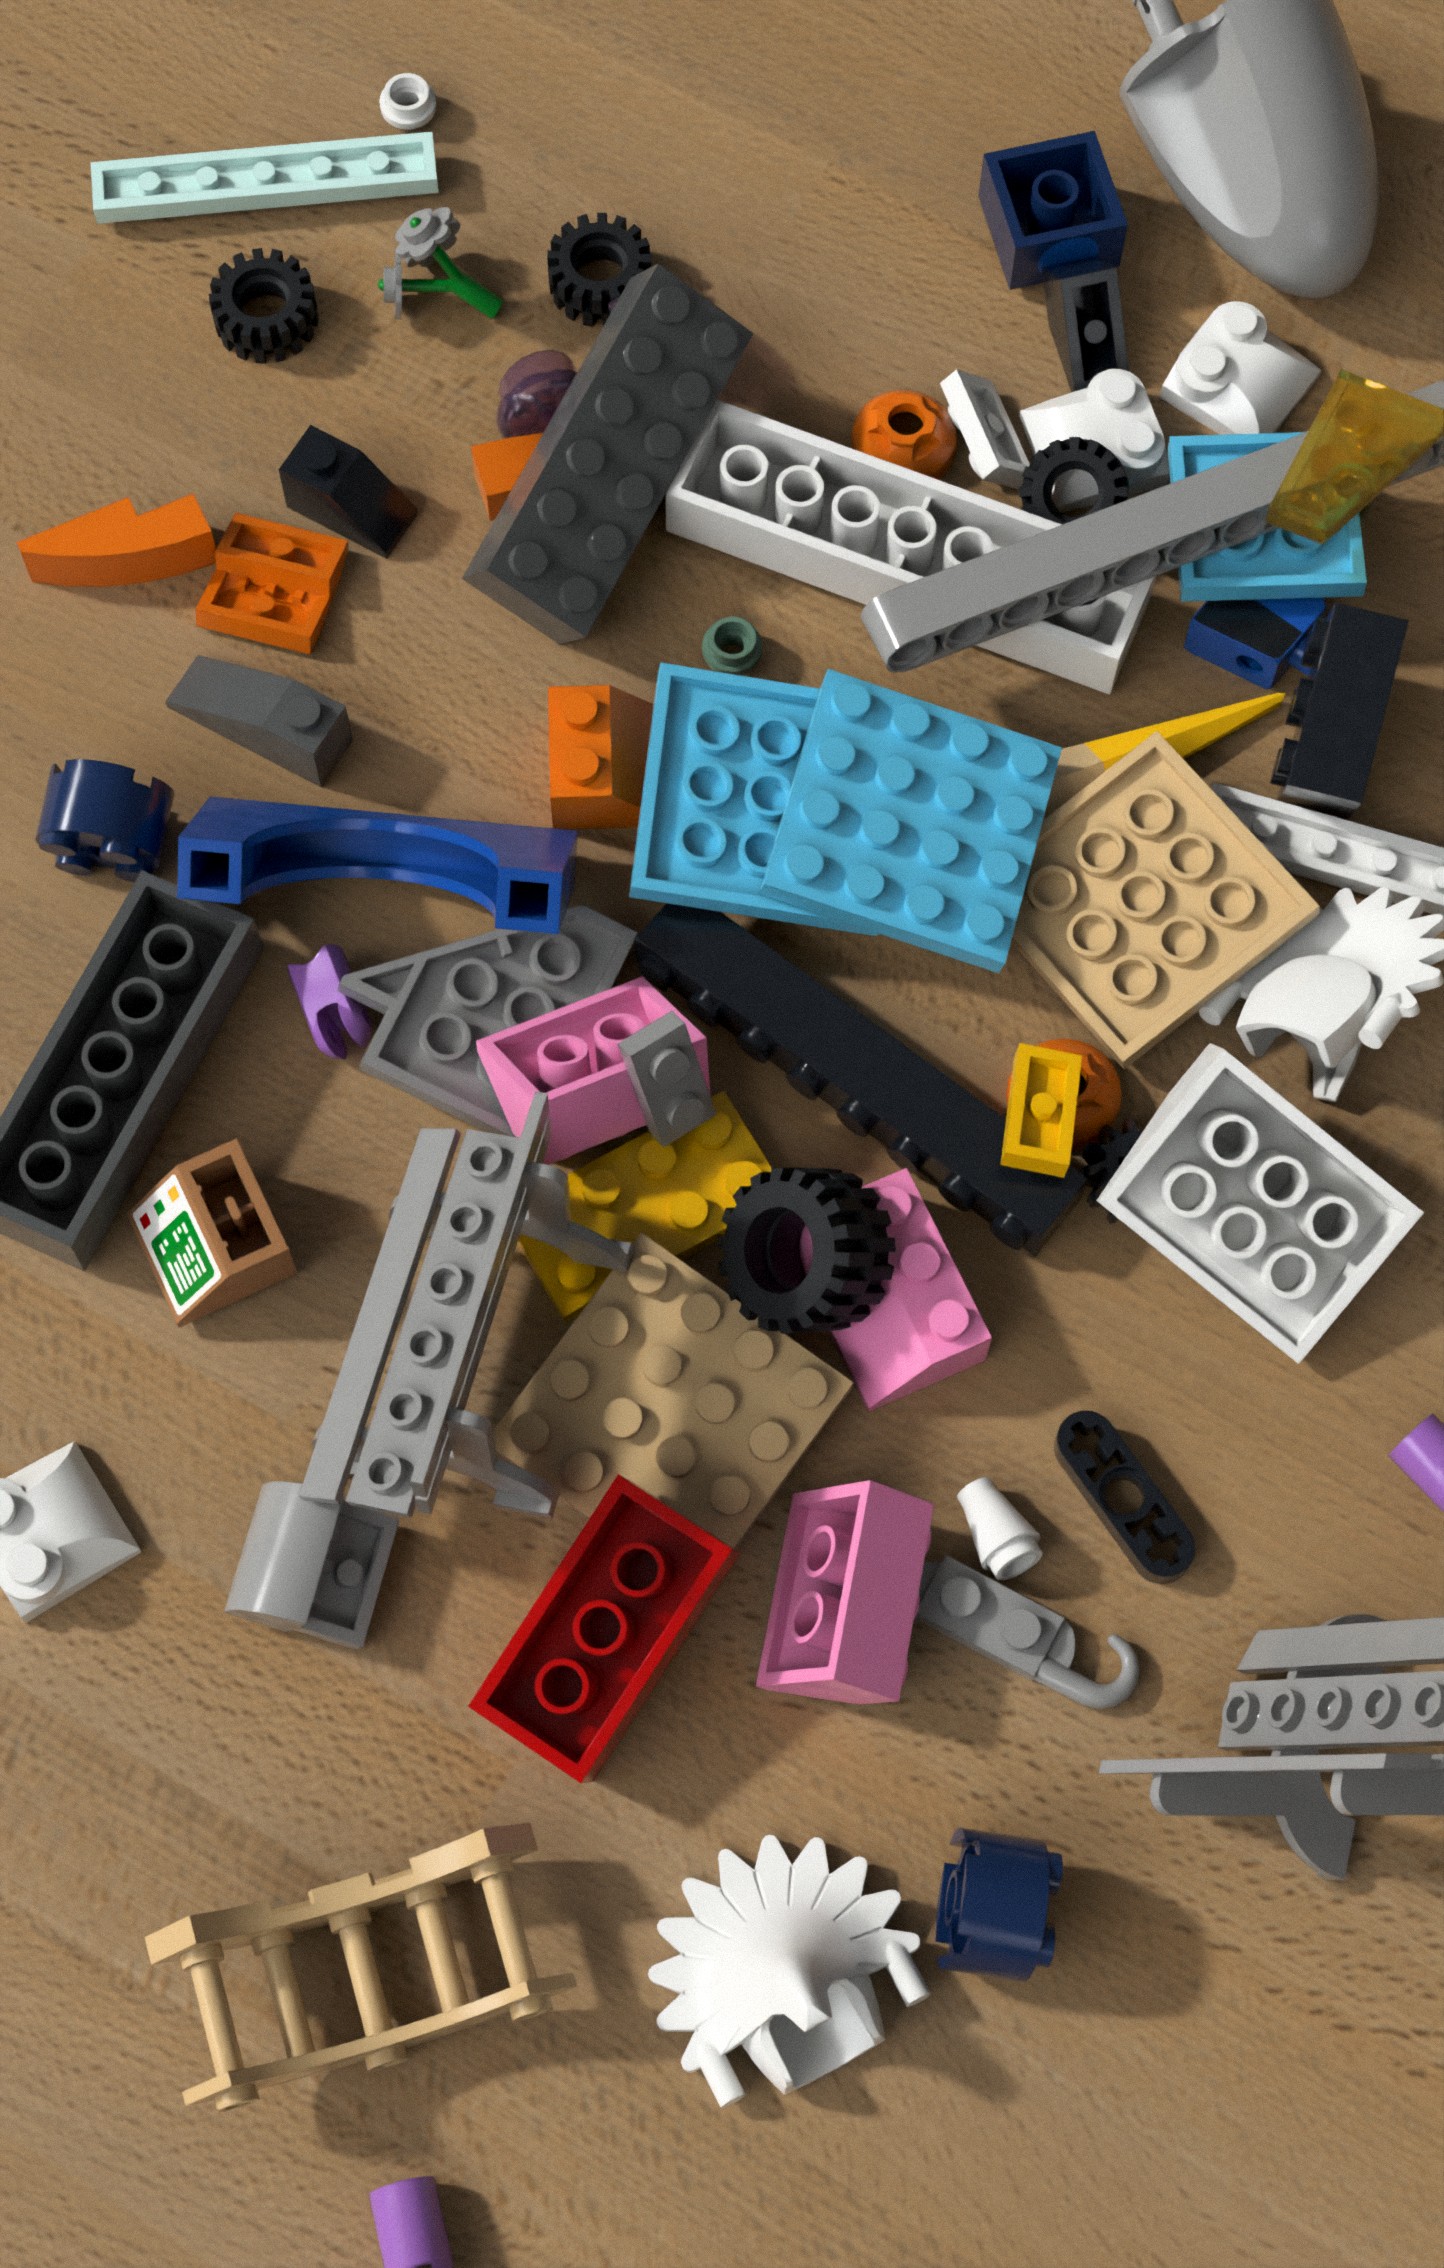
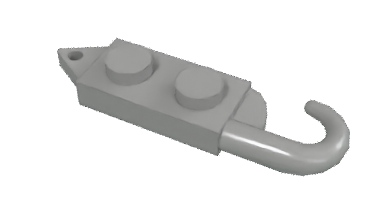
M945 1555L942 1562H924L919 1587L920 1606L915 1617L917 1621L1032 1682L1034 1679L1083 1706L1095 1709L1115 1707L1127 1700L1137 1687L1140 1674L1138 1657L1131 1645L1117 1634H1112L1108 1637V1644L1119 1654L1122 1670L1114 1682L1098 1684L1069 1669L1075 1653V1636L1072 1627L1064 1620V1617Z

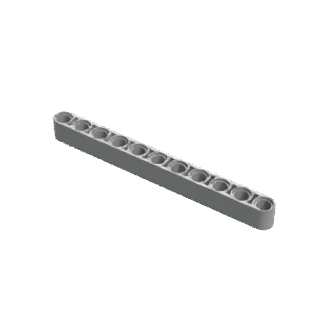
M1444 380L886 591L876 596L864 607L860 616L887 670L893 673H902L1443 466Z

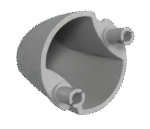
M1132 0L1152 43L1149 46V51L1126 74L1119 89V96L1140 139L1180 202L1200 227L1228 256L1250 274L1275 289L1300 298L1321 299L1336 295L1348 287L1361 273L1369 257L1375 237L1379 200L1378 161L1374 131L1358 66L1333 0H1227L1221 3L1210 15L1199 21L1186 24L1183 23L1173 0Z

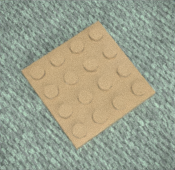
M1156 731L1043 820L1011 942L1125 1070L1198 1012L1209 1000L1232 985L1320 915V905L1162 735Z
M641 1232L632 1244L634 1251L628 1271L612 1270L494 1428L493 1437L496 1453L511 1464L538 1476L552 1485L560 1493L559 1499L588 1520L619 1474L632 1480L736 1549L849 1394L854 1382L780 1331H767L759 1328L758 1317L755 1320H747L739 1312L741 1302L736 1299L731 1301L727 1292Z

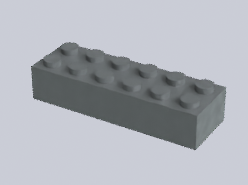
M659 263L631 277L462 579L559 645L586 638L754 333Z
M143 870L140 872L0 1117V1234L84 1272L86 1271L263 951L254 918L217 902L177 898V885Z

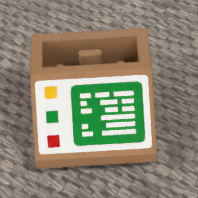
M237 1138L176 1165L127 1213L179 1328L298 1274L289 1248Z

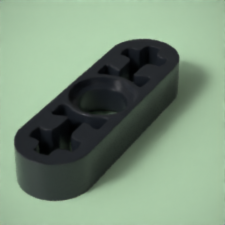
M1078 1411L1069 1415L1061 1423L1054 1441V1452L1059 1464L1143 1578L1157 1584H1167L1178 1580L1186 1572L1194 1558L1195 1543L1192 1534L1108 1419L1093 1411ZM1075 1430H1079L1085 1437L1095 1433L1100 1438L1095 1452L1105 1467L1112 1458H1116L1120 1463L1108 1468L1096 1483L1092 1482L1089 1476L1095 1474L1098 1467L1092 1456L1085 1450L1075 1454L1070 1449L1075 1439L1073 1432ZM1118 1480H1126L1133 1483L1141 1492L1142 1506L1130 1514L1116 1512L1106 1501L1105 1490L1107 1486ZM1151 1511H1154L1159 1517L1153 1520L1149 1527L1155 1537L1161 1543H1166L1172 1539L1178 1546L1172 1556L1175 1563L1172 1566L1165 1559L1153 1562L1148 1557L1153 1542L1143 1527L1135 1537H1132L1128 1532V1529L1140 1525Z

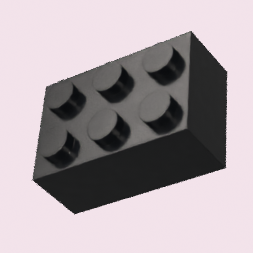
M1334 603L1326 620L1316 617L1313 629L1309 631L1300 666L1311 668L1309 678H1300L1297 689H1294L1285 725L1296 727L1293 740L1284 739L1282 748L1278 750L1270 779V784L1280 786L1278 801L1348 820L1361 805L1409 620L1339 603Z

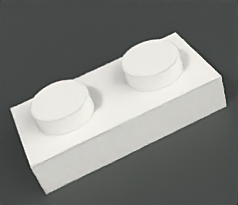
M956 369L940 385L949 403L948 414L954 425L962 432L969 448V462L973 470L982 480L1019 489L1023 484L1024 477L1022 474L1025 467H1029L1030 464L993 381Z

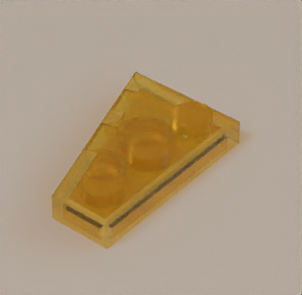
M1341 369L1269 506L1265 522L1319 544H1325L1444 436V409Z

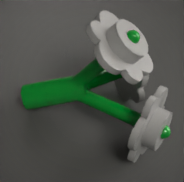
M440 207L434 211L430 208L419 210L411 214L396 232L395 239L399 245L395 249L394 267H383V279L378 282V288L383 291V303H394L395 319H401L402 292H452L490 319H493L504 302L498 295L460 270L445 250H448L456 243L457 237L455 235L461 227L460 222L453 218V213L448 207ZM401 259H405L408 267H414L418 264L421 267H427L437 261L449 276V279H402Z

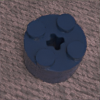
M86 759L66 760L64 772L55 763L51 766L36 834V842L39 844L40 849L57 856L55 867L62 871L77 875H90L94 865L113 868L117 877L135 882L142 870L153 875V871L160 866L174 799L173 789L155 777H152L150 787L134 782L135 769L114 763Z
M961 1827L956 1829L950 1845L962 1847L958 1865L944 1863L938 1895L935 1929L936 1942L949 1944V1954L937 1957L938 1966L943 1970L1026 1982L1036 1966L1048 1968L1053 1958L1056 1937L1055 1926L1047 1924L1046 1918L1049 1895L1056 1896L1060 1888L1063 1870L1062 1855L1049 1852L1045 1842L1039 1839Z

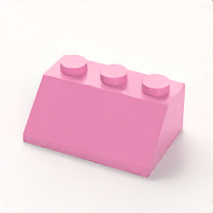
M642 976L476 1040L477 1052L496 1096L516 1137H521L535 1091L548 1093V1117H550L551 1138L543 1164L549 1165L647 1125L618 1046L619 1042L673 1011L686 1024L710 1094L707 1037Z
M907 1168L862 1186V1188H873L881 1198L876 1206L877 1209L887 1210L892 1224L886 1227L888 1237H895L896 1252H889L888 1264L894 1266L892 1279L883 1280L881 1284L886 1294L880 1304L868 1305L871 1314L863 1321L851 1322L850 1328L829 1331L868 1412L986 1361L992 1340ZM805 1225L799 1242V1256L802 1268L807 1276L812 1263L813 1245L810 1232Z
M872 1480L793 1493L756 1687L769 1691L858 1705L898 1702L900 1700L901 1688L908 1673L907 1655L913 1621L920 1606L919 1587L924 1559L931 1543L930 1525L934 1508L933 1503Z

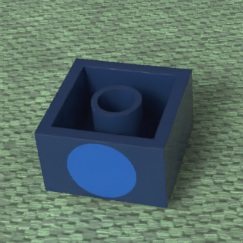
M1095 131L984 154L978 197L1009 290L1043 283L1041 268L1094 256L1100 257L1115 267L1120 266L1128 223Z

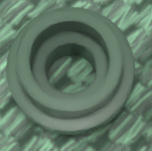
M733 616L722 618L715 622L703 637V658L707 665L716 672L743 675L751 671L761 658L762 640L760 634L745 619ZM727 645H736L743 651L729 654L723 652L722 649Z

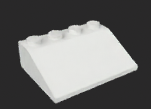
M1209 1043L1166 1096L1096 1200L1298 1364L1424 1213L1225 1049Z

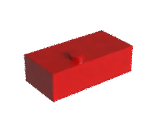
M618 1474L468 1707L579 1783L594 1782L741 1552L632 1480Z

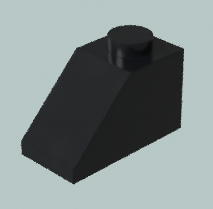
M1098 256L1041 268L1048 324L1071 392L1088 388L1093 377L1108 369L1129 371L1117 267Z
M312 425L309 426L278 469L287 508L386 559L418 515L417 508L361 450Z

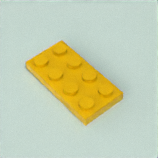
M722 1091L711 1097L716 1116L663 1148L648 1131L568 1174L571 1221L589 1228L607 1239L629 1242L631 1244L642 1232L671 1254L683 1260L718 1241V1234H725L727 1225L721 1220L726 1208H735L737 1205L733 1195L741 1186H751V1177L760 1172H771L772 1167L725 1091ZM520 1234L517 1242L565 1324L580 1315L613 1270L573 1262L563 1251L528 1236Z

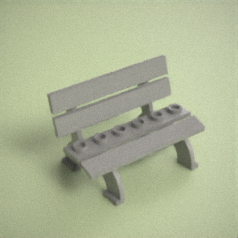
M535 1091L520 1138L467 1129L446 1193H442L461 1133L454 1128L420 1129L399 1195L393 1199L388 1214L390 1222L323 1424L317 1428L312 1442L314 1451L299 1493V1497L302 1500L340 1504L348 1477H353L346 1498V1502L351 1506L412 1518L417 1504L418 1512L431 1514L445 1469L477 1479L496 1489L497 1492L493 1504L498 1508L552 1519L560 1493L538 1476L498 1459L490 1420L479 1414L464 1410L520 1234L554 1246L567 1254L573 1262L626 1272L628 1271L634 1251V1246L629 1242L607 1239L599 1233L571 1221L568 1175L556 1167L543 1164L551 1138L550 1117H548V1093ZM427 1236H430L432 1238L370 1427H365Z
M1352 1614L1332 1618L1319 1626L1258 1630L1237 1671L1244 1674L1288 1672L1287 1678L1230 1682L1228 1697L1222 1710L1223 1722L1218 1748L1225 1751L1272 1750L1271 1756L1101 1760L1099 1774H1153L1150 1799L1156 1811L1166 1816H1276L1279 1827L1291 1849L1307 1866L1317 1872L1316 1876L1326 1880H1345L1356 1819L1346 1815H1444V1754L1378 1753L1319 1755V1749L1444 1746V1671L1383 1674L1384 1667L1443 1664L1444 1617L1387 1621L1373 1615ZM1320 1772H1333L1330 1786L1332 1803L1328 1799L1323 1787Z

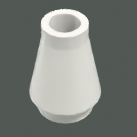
M990 1477L977 1479L966 1485L958 1493L957 1499L964 1509L977 1554L984 1570H991L997 1580H1007L1027 1571L1040 1560L1043 1554L1037 1544L1040 1540V1534L997 1489Z

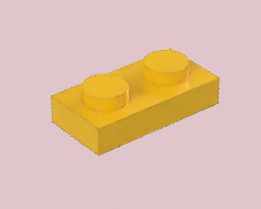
M1019 1043L1013 1061L1000 1165L1062 1178L1065 1177L1070 1166L1082 1055Z

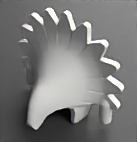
M1381 887L1362 902L1356 904L1351 889L1343 888L1336 893L1324 910L1320 908V915L1232 985L1204 1004L1199 1010V1014L1205 1022L1211 1025H1219L1239 998L1246 999L1237 1022L1236 1030L1248 1052L1254 1057H1261L1276 1037L1288 1032L1305 1048L1313 1064V1097L1319 1100L1336 1102L1356 1064L1362 1043L1370 1048L1379 1049L1402 1017H1415L1420 1013L1418 1002L1412 994L1440 987L1444 983L1441 971L1431 966L1444 960V939H1434L1444 931V918L1441 914L1420 917L1425 910L1422 898L1417 895L1392 905L1393 897L1388 887Z
M767 1835L763 1838L755 1869H752L731 1850H721L718 1856L721 1888L695 1878L683 1880L681 1885L682 1891L695 1917L663 1918L659 1920L657 1924L659 1934L680 1955L653 1965L648 1972L651 1982L680 1994L658 2015L657 2025L660 2030L665 2032H694L683 2054L681 2065L688 2073L702 2070L721 2108L736 2103L746 2095L726 2056L727 2053L739 2045L743 2046L761 2072L786 2095L840 2068L886 2040L880 2008L869 1976L870 1974L886 1968L907 2007L913 2006L931 1995L928 1986L911 1957V1954L920 1948L919 1936L911 1932L885 1929L900 1906V1893L896 1890H886L862 1896L868 1866L865 1858L861 1856L854 1857L829 1874L825 1843L819 1837H814L807 1843L793 1865L774 1835Z

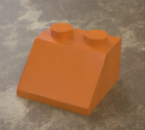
M611 685L548 687L550 802L554 829L638 828L654 704Z

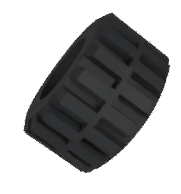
M772 1168L771 1172H760L751 1177V1186H741L736 1191L733 1198L737 1205L735 1208H726L721 1220L727 1226L725 1234H718L717 1248H722L724 1261L718 1262L720 1276H728L730 1282L725 1291L728 1293L731 1301L736 1299L742 1302L739 1312L747 1320H755L758 1317L759 1328L767 1331H780L781 1333L836 1331L850 1328L851 1322L863 1321L871 1314L868 1305L880 1304L886 1294L881 1287L882 1281L891 1280L894 1266L888 1264L889 1252H896L895 1237L887 1236L886 1227L892 1224L888 1211L878 1210L876 1207L881 1198L873 1188H862L863 1179L852 1173H842V1170L832 1168ZM805 1225L810 1232L813 1245L812 1263L807 1276L802 1268L799 1256V1242Z

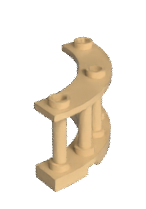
M531 1823L483 1828L444 1846L409 1858L410 1869L374 1880L373 1874L368 1872L314 1888L308 1892L310 1900L276 1909H271L270 1901L267 1900L225 1910L189 1915L144 1937L151 1965L180 1960L183 1971H191L216 2077L183 2091L182 2095L185 2106L215 2100L217 2112L236 2109L258 2101L260 2099L258 2090L321 2074L365 2061L368 2072L381 2070L408 2060L406 2051L408 2047L466 2029L508 2013L511 2015L512 2022H517L553 2010L550 1997L577 1987L574 1974L568 1973L537 1979L508 1876L514 1873L513 1860L538 1850ZM472 1877L474 1884H482L510 1988L470 2003L442 1901L448 1898L445 1887ZM406 1901L407 1909L416 1911L443 2013L393 2029L366 1925L372 1923L370 1912ZM329 1925L331 1933L339 1934L366 2037L315 2051L289 1947L295 1944L293 1934ZM252 1945L254 1956H262L287 2059L244 2068L218 1962L225 1959L223 1951Z

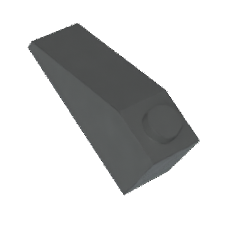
M197 655L165 701L169 709L319 787L323 786L353 741L345 705L294 679Z

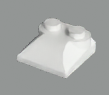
M1233 301L1216 308L1180 353L1162 385L1160 399L1219 435L1276 433L1319 378L1321 369L1274 334L1267 331V322L1260 310L1251 304Z
M1108 369L1094 376L1088 388L1020 410L1019 418L1033 455L1039 450H1044L1050 446L1049 443L1058 439L1060 441L1069 439V437L1091 439L1109 449L1120 460L1129 479V495L1156 489L1168 484L1170 474L1165 438L1141 380L1133 373L1122 369ZM1080 469L1068 470L1056 479L1052 488L1053 503L1061 513L1094 505L1098 498V486L1095 479L1090 473Z
M75 1441L5 1479L0 1478V1586L25 1623L142 1552Z

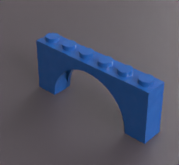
M210 796L178 837L177 898L241 904L254 893L291 882L327 878L385 879L436 887L470 898L492 913L495 918V928L559 934L574 892L578 831Z

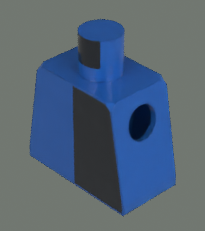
M1322 598L1206 601L1191 618L1183 648L1264 689H1271L1291 666L1309 677L1311 668L1300 666L1309 631L1313 629L1316 617L1324 619L1327 605Z

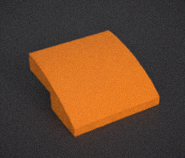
M235 512L215 551L216 570L195 609L196 626L311 655L338 587L349 549V540Z

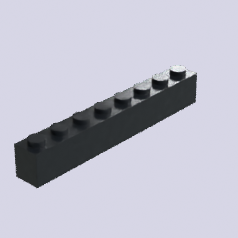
M666 903L636 937L638 969L647 981L663 991L670 987L688 1001L689 1009L702 1022L712 1027L720 1024L737 1037L738 1045L751 1058L760 1063H766L769 1060L787 1073L786 1078L788 1082L801 1095L811 1100H816L817 1097L821 1098L837 1110L838 1119L850 1131L861 1137H866L868 1134L888 1148L887 1153L889 1157L900 1168H907L911 1174H917L920 1171L939 1185L938 1191L941 1196L953 1207L963 1212H968L971 1209L990 1223L989 1228L991 1232L1008 1247L1015 1250H1020L1023 1247L1036 1257L1080 1202L1088 1178L1071 1166H1069L1065 1177L1062 1178L1000 1165L1006 1124L1004 1117L722 912Z

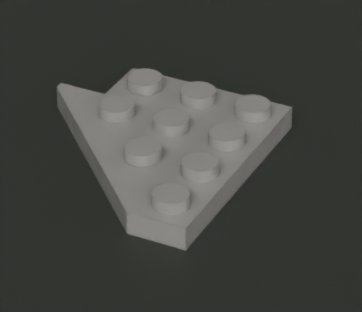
M579 905L567 909L559 934L498 929L346 974L341 979L337 991L385 1014L358 1069L485 1132L516 1137L510 1128L477 1052L476 1040L611 989L638 932L584 905Z

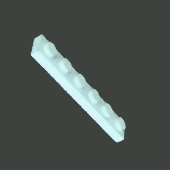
M433 132L90 162L93 211L97 224L439 193Z

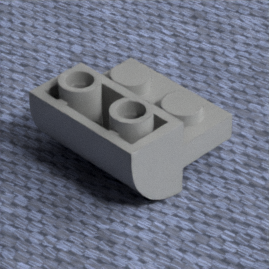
M271 1481L263 1484L224 1613L284 1632L295 1630L355 1650L362 1648L400 1519L378 1511L351 1506L343 1500L344 1495H342L340 1504L302 1500L299 1497L302 1484Z

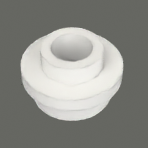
M402 73L392 77L386 83L380 95L379 103L383 118L390 125L399 129L410 130L424 126L433 118L436 111V97L433 89L422 77L416 74Z

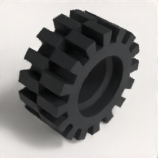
M597 213V222L589 223L588 216L585 214L577 217L578 228L575 229L568 221L561 227L562 237L554 234L550 241L551 250H548L547 254L550 294H553L554 303L559 310L565 306L566 317L575 321L579 313L583 315V325L593 327L594 318L598 317L603 318L604 326L630 278L652 267V255L650 254V244L647 237L641 239V229L635 224L627 230L626 218L617 215L614 223L610 224L607 222V213ZM604 259L617 263L621 266L622 271L612 279L594 281L581 276L578 273V269L589 261Z
M262 248L252 249L254 259L246 261L241 252L233 256L235 265L233 269L225 262L218 268L220 279L213 277L211 280L210 288L212 294H209V303L217 335L222 338V343L229 352L235 347L237 357L245 361L250 352H254L255 362L266 364V354L274 353L277 363L286 360L285 349L290 348L293 354L297 355L303 350L301 338L310 343L314 337L313 326L318 327L319 319L314 287L306 267L300 269L299 260L292 255L284 263L282 251L272 249L270 258H264ZM262 295H274L286 301L283 309L267 317H253L244 314L242 311V307L248 301Z
M1069 437L1066 440L1060 441L1058 439L1049 443L1050 446L1044 450H1039L1033 456V461L1029 467H1025L1022 474L1024 479L1019 489V497L1022 498L1023 504L1021 509L1023 511L1063 525L1128 500L1130 485L1124 471L1125 468L1109 449L1091 439ZM1073 469H1080L1090 473L1098 486V498L1093 508L1086 514L1077 517L1062 514L1055 507L1052 500V488L1056 479L1064 472Z

